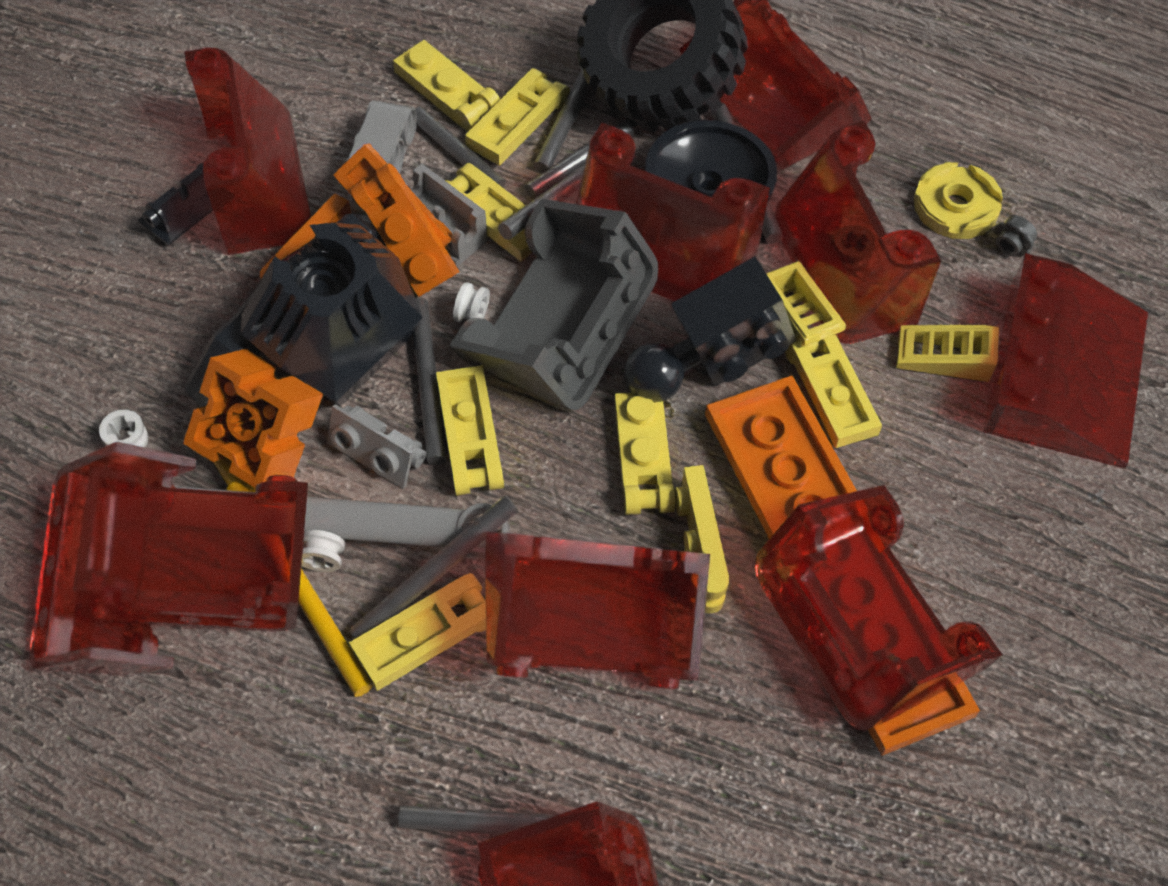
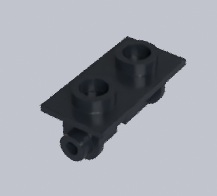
M209 161L207 164L199 163L192 173L180 181L181 187L179 189L172 187L154 202L147 203V210L142 213V217L138 221L169 246L234 195V191L217 179L222 173L212 161Z

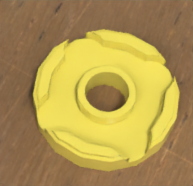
M947 162L932 167L922 175L914 195L915 211L922 223L935 233L952 239H971L984 235L989 231L998 219L1003 200L1002 190L995 179L981 168L969 165L967 169L957 167L958 163ZM959 195L965 198L968 203H954L948 196Z

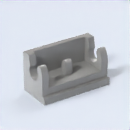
M421 163L413 170L412 180L414 185L411 190L436 219L444 223L453 234L452 241L445 249L458 267L487 242L486 212Z

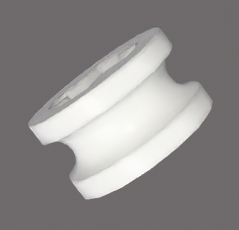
M465 282L461 286L455 300L453 320L461 323L473 317L484 319L489 304V289L481 287L479 290H475L472 283Z
M125 409L111 412L100 424V437L108 452L115 457L131 458L144 450L148 443L147 430L140 416L134 411ZM130 428L131 432H127L129 437L124 440H118L117 436L120 437L119 430Z
M309 530L301 534L299 542L303 548L298 550L296 554L298 564L318 572H334L340 569L342 560L337 554L342 553L345 548V541L340 536L321 530Z

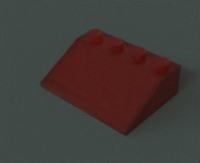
M1025 253L1010 288L998 351V361L994 372L983 433L1126 468L1130 454L1148 312L1072 264Z

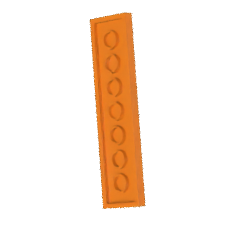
M793 376L706 405L705 416L881 756L975 718L980 711Z

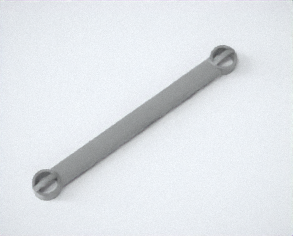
M86 472L74 477L64 492V505L67 511L74 518L92 526L102 525L110 520L290 535H301L309 530H321L334 533L342 539L437 547L447 546L469 527L468 524L474 517L484 514L493 506L488 503L474 504L467 509L119 482L110 481L102 474L95 472ZM94 483H102L107 488V499L87 497L81 495L86 487ZM78 506L98 508L100 510L94 514H83ZM508 521L502 525L503 529L494 531L485 539L496 540V542L489 546H477L470 553L484 558L493 557L502 552L510 538V525Z

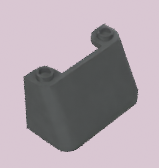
M541 199L525 226L526 242L536 256L494 326L486 319L473 317L461 326L450 347L462 360L473 366L483 365L484 371L556 406L577 410L584 406L590 398L654 288L658 276V262L626 212Z

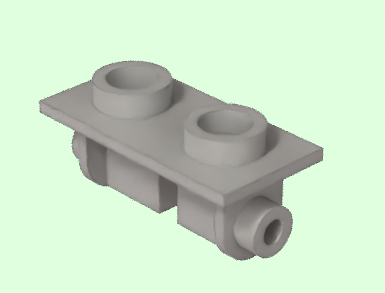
M336 404L332 406L327 443L404 489L407 484L410 466L419 468L426 458L427 452L422 449V444L417 440L413 441L395 429L388 435L384 434L387 424L368 414L360 406L352 408L347 405L343 409Z

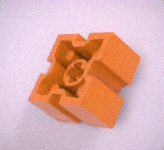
M242 349L210 358L199 393L209 399L206 406L193 410L183 444L212 462L228 458L232 461L229 472L261 491L294 477L305 444L299 441L297 434L312 427L323 393L294 376L277 380L274 374L277 366L248 349Z

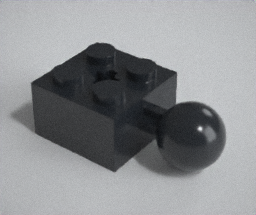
M756 256L671 303L687 339L671 348L661 343H647L639 346L626 360L624 380L627 388L634 396L651 399L654 403L664 402L679 391L683 383L684 372L699 363H702L716 387L723 382H732L739 379L747 372L748 368L764 359H773L780 356L789 348V345L796 342L797 340L783 300Z

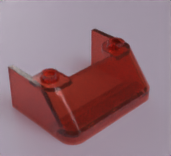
M116 441L64 465L59 470L51 492L30 642V663L34 669L111 674H144L173 669V657L157 656L158 638L153 634L150 624L138 620L150 523L160 520L164 513L171 511L176 498V488L172 484V478L195 469L196 458Z

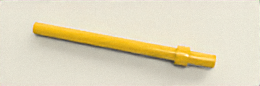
M228 458L213 462L228 486L226 490L261 493L229 472L232 461ZM256 532L354 696L360 697L369 692L373 684L297 563L281 534Z

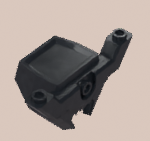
M346 214L337 223L310 225L315 233L313 240L282 260L276 256L273 258L254 292L239 307V311L222 325L209 340L185 385V392L202 407L207 405L209 398L199 393L211 357L248 349L257 355L262 352L288 376L298 378L323 393V398L341 407L409 341L423 317L399 257L387 248L368 215Z

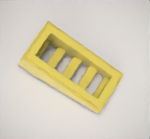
M800 261L766 273L783 300L796 339L803 346L845 330L846 324ZM791 292L794 293V295L785 297L786 294H789ZM801 301L804 303L797 307H792V305L799 303ZM813 311L815 313L805 318H800V315ZM821 320L824 322V324L811 329L807 327Z
M901 325L896 368L989 382L998 361L999 327L989 325ZM914 342L923 343L922 354H913ZM934 345H941V354H933ZM953 347L961 348V354H953ZM973 350L980 351V354H973Z

